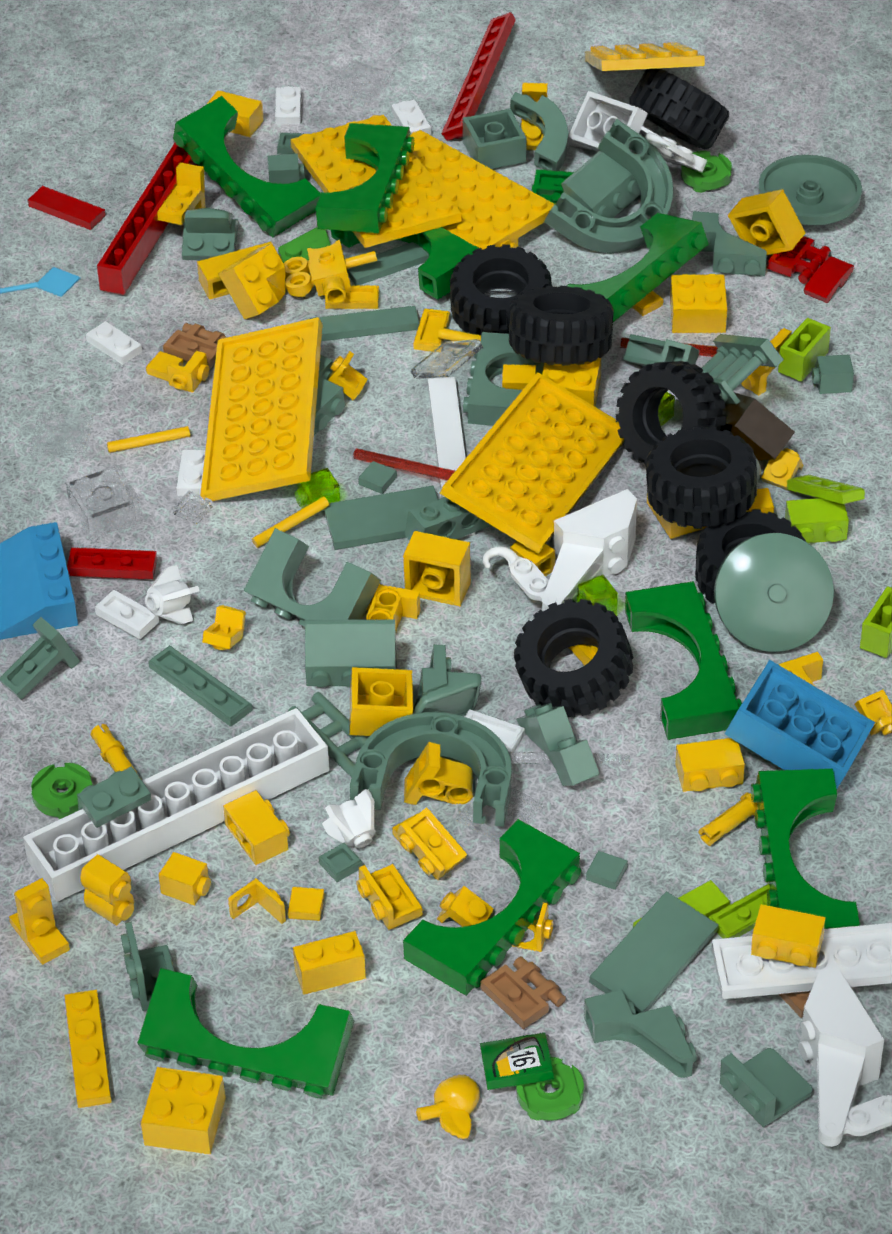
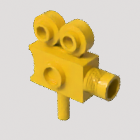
M340 240L323 248H307L308 261L303 257H293L284 262L285 285L288 293L296 297L306 296L315 285L318 297L324 295L325 300L329 304L338 305L346 298L345 290L352 288L347 269L376 262V253L372 251L345 258Z

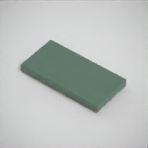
M434 485L329 503V506L323 509L334 550L407 538L405 536V529L409 510L437 500L438 497Z
M666 891L590 975L589 983L604 993L622 989L626 1000L633 1002L636 1014L648 1011L717 933L719 925Z

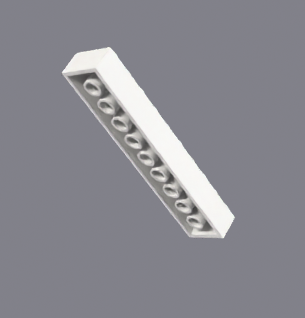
M295 708L142 780L151 792V800L98 828L95 827L86 812L81 809L24 836L27 861L38 877L44 879L49 886L50 894L58 902L85 889L80 879L82 867L97 854L119 868L127 869L224 822L223 805L255 790L263 800H269L329 771L328 746L300 711Z

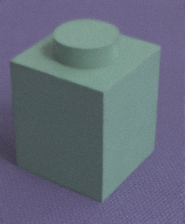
M298 154L267 155L270 183L286 184L305 178L304 163L298 164Z
M850 354L817 356L816 368H812L811 376L812 383L818 386L819 394L852 392L854 370Z

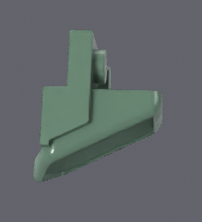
M213 208L187 210L184 218L182 259L204 260L234 252L237 243L238 219H234V215L226 210Z
M433 644L429 668H422L413 714L442 712L463 716L469 710L474 711L480 694L481 675L477 673L451 672V657H446V645Z

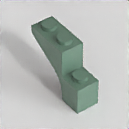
M693 211L692 220L702 222L709 243L702 251L714 252L713 272L765 276L766 250L724 231L719 224V213Z
M630 334L623 361L641 366L675 361L689 362L691 365L696 364L700 350L691 345L668 339L662 341Z
M320 355L314 436L319 431L324 430L328 422L334 416L341 414L345 407L343 387L328 381L333 373V370L330 369L333 360Z
M551 703L542 706L538 704L525 709V715L516 719L518 725L525 728V734L547 754L555 767L562 786H573L600 774L588 741L575 739L564 706L553 707Z
M622 989L584 999V1019L594 1044L609 1040L626 1041L639 1047L677 1077L686 1078L692 1076L693 1063L697 1061L696 1051L691 1042L687 1043L684 1037V1023L680 1016H675L671 1005L636 1014L633 1002L626 1000Z

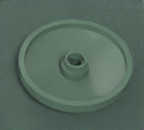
M794 155L771 163L761 173L758 186V194L783 189L802 225H826L847 218L858 208L862 194L861 181L851 168L837 160L818 155Z
M782 533L759 534L739 543L728 553L720 565L714 586L716 609L726 629L745 645L768 652L791 650L812 639L827 621L834 598L831 572L820 553L804 540Z

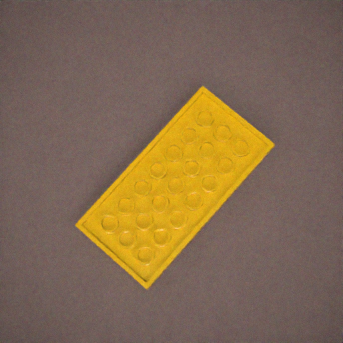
M665 42L663 47L653 43L639 44L638 49L628 44L615 45V50L605 46H590L591 51H585V61L601 71L705 66L704 55L699 54L698 50L678 42Z
M374 115L369 119L348 122L346 125L335 128H325L323 131L302 134L297 138L290 139L291 148L295 154H298V158L304 163V166L323 192H339L354 188L370 179L375 174L376 169L362 161L346 159L344 136L350 123L392 126L384 115ZM410 152L408 166H404L403 180H399L398 193L393 195V206L391 209L388 208L387 222L382 224L380 232L353 231V233L364 248L461 222V212L414 152Z
M422 130L415 131L410 135V137H414V154L461 212V222L443 226L442 228L482 250L487 249L489 245L500 247V244L514 237V241L543 224L549 211L554 206V203Z
M319 317L218 340L200 495L204 503L310 481L323 327Z
M537 372L443 485L440 494L539 554L554 534V520L564 517L572 511L624 443V438H620L618 433L620 429L619 422H616V419Z

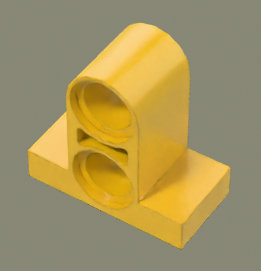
M379 584L367 608L366 620H395V630L397 631L401 617L418 619L420 614V592Z
M428 742L404 779V802L416 805L423 795L451 804L469 803L473 798V771L466 764L440 757V744Z

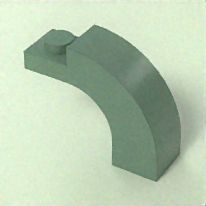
M515 92L510 99V108L513 114L536 125L544 136L534 152V165L544 170L559 171L566 158L568 127L563 113L554 102L543 95L538 102H535L530 96Z

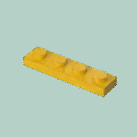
M97 990L64 994L78 1108L112 1103Z

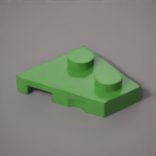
M316 227L278 247V254L283 263L293 257H303L308 261L307 248L318 249L331 244L326 230L317 229Z

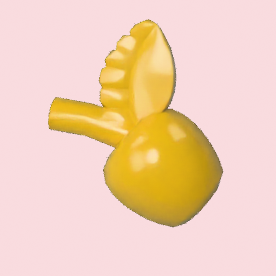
M460 1074L443 1080L435 1090L433 1105L416 1109L417 1118L419 1121L439 1117L441 1127L445 1129V1132H449L458 1138L466 1139L471 1131L469 1115L473 1112L479 1101L480 1089L470 1076Z

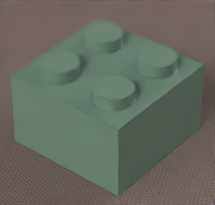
M511 108L463 118V143L472 159L490 169L526 162V136Z

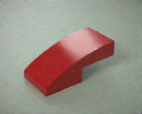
M830 256L810 278L803 289L804 294L828 303L837 288L844 286L855 268L854 265Z

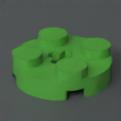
M711 151L693 152L692 154L707 160L703 172L700 173L681 165L682 180L691 186L694 191L700 193L729 185L732 164L726 156L718 153V157L710 155Z
M64 763L65 767L57 768L52 764L41 769L34 776L31 794L33 803L39 811L58 819L78 811L77 794L81 793L87 786L93 785L89 772L78 764ZM65 787H68V790L66 792L60 793L56 790L57 788L64 789Z
M550 1057L554 1079L516 1086L517 1100L531 1119L559 1120L579 1111L584 1094V1082L580 1071L572 1065L571 1068L563 1064L562 1059ZM547 1084H551L553 1088H559L553 1093L543 1091Z

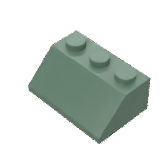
M602 151L597 152L562 182L564 193L595 214L607 218H614L641 194L634 176L625 167ZM576 223L579 227L584 228L582 224Z
M305 620V672L307 686L350 687L352 667L397 669L395 620Z

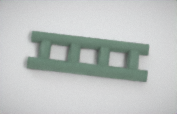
M316 692L311 699L315 705L303 712L300 711V713L326 743L328 755L352 777L355 763L348 755L361 748L368 738L366 736L349 735V719L322 693ZM292 706L291 708H289L288 712L291 711V710H293V709H295V708H297V707H296V706ZM325 713L333 722L319 729L311 720ZM343 730L351 740L337 747L329 738Z

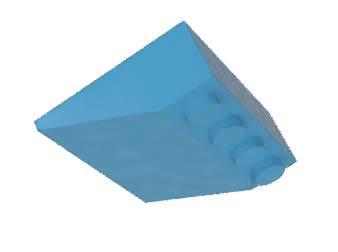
M57 522L28 527L0 543V640L38 633L33 624L40 617L55 629L78 626L74 596Z
M769 660L724 734L783 770L833 769L837 789L875 722Z

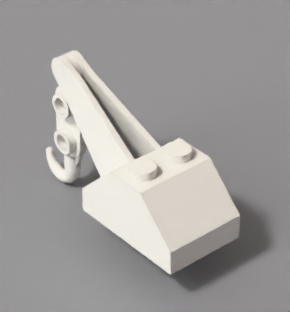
M588 91L568 136V138L599 152L600 150L597 148L607 131L610 130L615 120L618 119L638 134H644L647 142L657 147V150L666 161L686 166L700 173L703 172L707 160L692 154L693 151L676 145L677 142L664 136L661 137L643 127L648 115L644 110Z
M626 489L554 520L555 566L549 580L532 561L518 556L513 550L503 546L490 548L483 556V564L486 568H490L489 560L492 557H504L508 562L510 576L528 597L542 602V611L549 609L548 605L556 602L557 605L563 604L564 600L574 599L594 577L604 578L611 574H617L624 568H627L636 540L637 498Z
M835 965L821 970L817 974L804 1006L803 1022L800 1023L801 1042L798 1043V1049L803 1060H809L817 1072L818 1139L823 1145L833 1147L841 1142L844 1134L864 1136L891 1126L892 1096L884 1095L852 1107L859 1085L861 1086L879 1079L884 1039L838 966Z

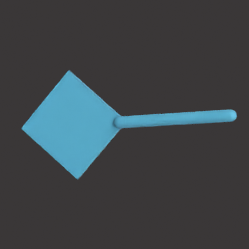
M53 267L38 282L0 288V294L37 287L62 297L81 277Z

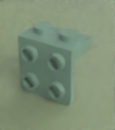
M131 766L124 771L113 773L108 779L96 785L84 788L81 793L77 794L78 811L83 809L95 827L98 828L150 801L151 792Z
M132 922L125 923L126 934H121L126 971L130 979H132L129 980L133 999H140L142 1011L148 1010L160 968L174 971L168 944L138 951Z
M773 1048L763 1050L744 1064L732 1053L721 1059L719 1083L763 1128L812 1095V1086Z

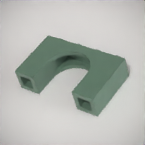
M482 332L480 343H475L474 359L477 360H472L470 375L473 379L468 378L467 395L469 397L465 396L463 400V413L468 415V424L493 426L522 392V390L499 387L490 381L495 376L503 374V364L536 365V373H543L545 363L533 362L532 359H525L520 354L514 352L509 344V334Z
M275 528L243 590L252 596L250 601L265 609L268 604L276 607L274 613L290 620L291 616L300 619L298 624L305 627V620H361L381 579L365 569L346 562L333 590L325 599L312 605L299 604L293 592V581L309 546L298 538Z

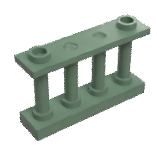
M720 334L713 340L718 348L716 350L717 354L702 367V373L708 372L713 377L714 381L712 384L718 385L722 392L719 395L721 400H724L725 403L737 405L740 400L733 392L734 389L759 366L777 367L784 359L766 338Z

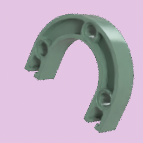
M616 119L597 149L625 167L634 176L641 192L640 208L635 213L623 218H607L595 214L563 192L556 205L554 204L544 220L546 224L577 245L601 253L624 252L644 244L645 240L640 226L649 220L646 215L653 217L656 213L667 215L673 198L671 173L661 153L655 146L647 142L643 136ZM576 223L582 224L584 228L579 227Z
M416 713L397 718L381 726L362 745L350 781V800H355L354 798L363 789H367L372 792L374 809L381 810L388 781L392 773L403 763L419 757L427 743L433 742L440 744V756L453 758L470 766L478 778L473 801V823H485L486 816H483V808L488 805L496 809L495 826L504 827L511 796V759L501 739L481 723L451 713Z

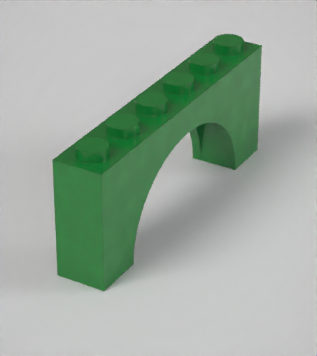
M223 96L177 121L173 135L177 146L183 148L191 156L194 163L204 167L210 179L216 181L224 189L227 196L233 198L241 206L242 210L249 214L258 223L259 227L271 237H275L316 212L315 206L321 193L306 178L286 184L270 183L246 173L232 160L225 147L224 139L235 129L238 111Z
M350 123L344 136L346 159L367 163L375 168L376 172L366 182L354 188L339 192H321L315 206L317 229L379 233L382 224L387 222L388 208L391 209L393 206V195L398 193L399 180H403L404 166H408L409 153L414 150V137H410V127Z
M656 213L640 226L647 249L650 250L638 263L628 270L603 281L589 284L569 283L566 286L572 288L580 287L583 290L589 289L595 291L596 294H602L613 306V322H615L709 245L702 222Z
M442 227L396 239L407 243L414 242L428 253L429 258L418 267L420 290L437 300L450 292V278L456 264L461 262V259L468 253L472 255L474 250L479 249L477 246ZM331 230V237L336 241L340 240L341 244L348 248L361 243L353 231Z
M694 581L625 592V614L631 632H653L674 639L691 653L699 669L697 676L688 687L675 695L661 698L660 719L667 740L726 731L742 705L741 699H736L734 679L732 676L728 677L726 657L719 653L720 642L718 635L712 633L711 615L704 611L705 601L703 593H698Z
M833 769L758 771L756 784H751L752 802H757L758 810H755L756 829H761L762 836L759 837L760 855H765L766 863L763 864L764 882H769L770 890L767 891V905L826 917L824 929L860 926L856 902L834 899L813 888L797 870L790 853L789 839L804 821L813 816L834 811L838 794Z
M519 819L499 838L500 858L512 867L520 881L519 889L509 905L494 917L466 927H444L422 919L403 940L404 960L465 996L474 987L479 988L481 986V981L486 978L493 966L498 967L503 962L506 952L512 945L517 946L522 941L525 931L531 924L537 925L543 902L548 903V906L550 904L555 905L559 901L563 890L569 884L573 885L581 874L580 853Z
M160 968L137 1042L143 1052H145L146 1057L156 1061H164L165 1057L176 1059L178 1065L194 1069L196 1064L206 1066L209 1072L221 1076H227L228 1072L240 1074V1079L251 1083H259V1080L262 1079L272 1082L271 1085L281 1090L290 1091L291 1087L304 1089V1094L315 1098H323V1094L334 1095L355 1021L350 1011L318 1004L315 1013L307 1025L290 1039L268 1047L247 1048L236 1046L215 1037L201 1024L196 1009L198 984L193 976Z

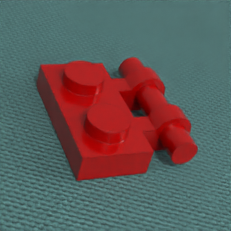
M803 236L792 250L773 254L768 260L767 269L792 277L795 271L801 274L798 280L806 284L816 270L828 259L831 250L827 246H822L821 249L815 248V240Z

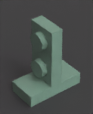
M42 617L33 624V627L41 637L0 677V682L20 700L60 661L64 662L71 669L80 662L60 632Z

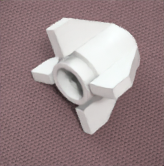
M175 565L165 568L147 591L145 603L154 615L182 625L193 621L190 607H184L190 603L191 594L200 590L198 586L188 588L184 582L179 583L176 581L181 579L178 566Z
M366 789L354 798L355 800H349L341 805L329 804L325 807L329 818L322 823L326 833L342 843L345 842L348 847L363 848L373 841L372 837L376 833L374 828V799L370 791Z

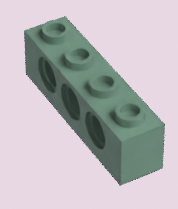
M443 497L409 510L405 536L410 541L413 532L419 531L458 539L492 525L476 517L448 498Z

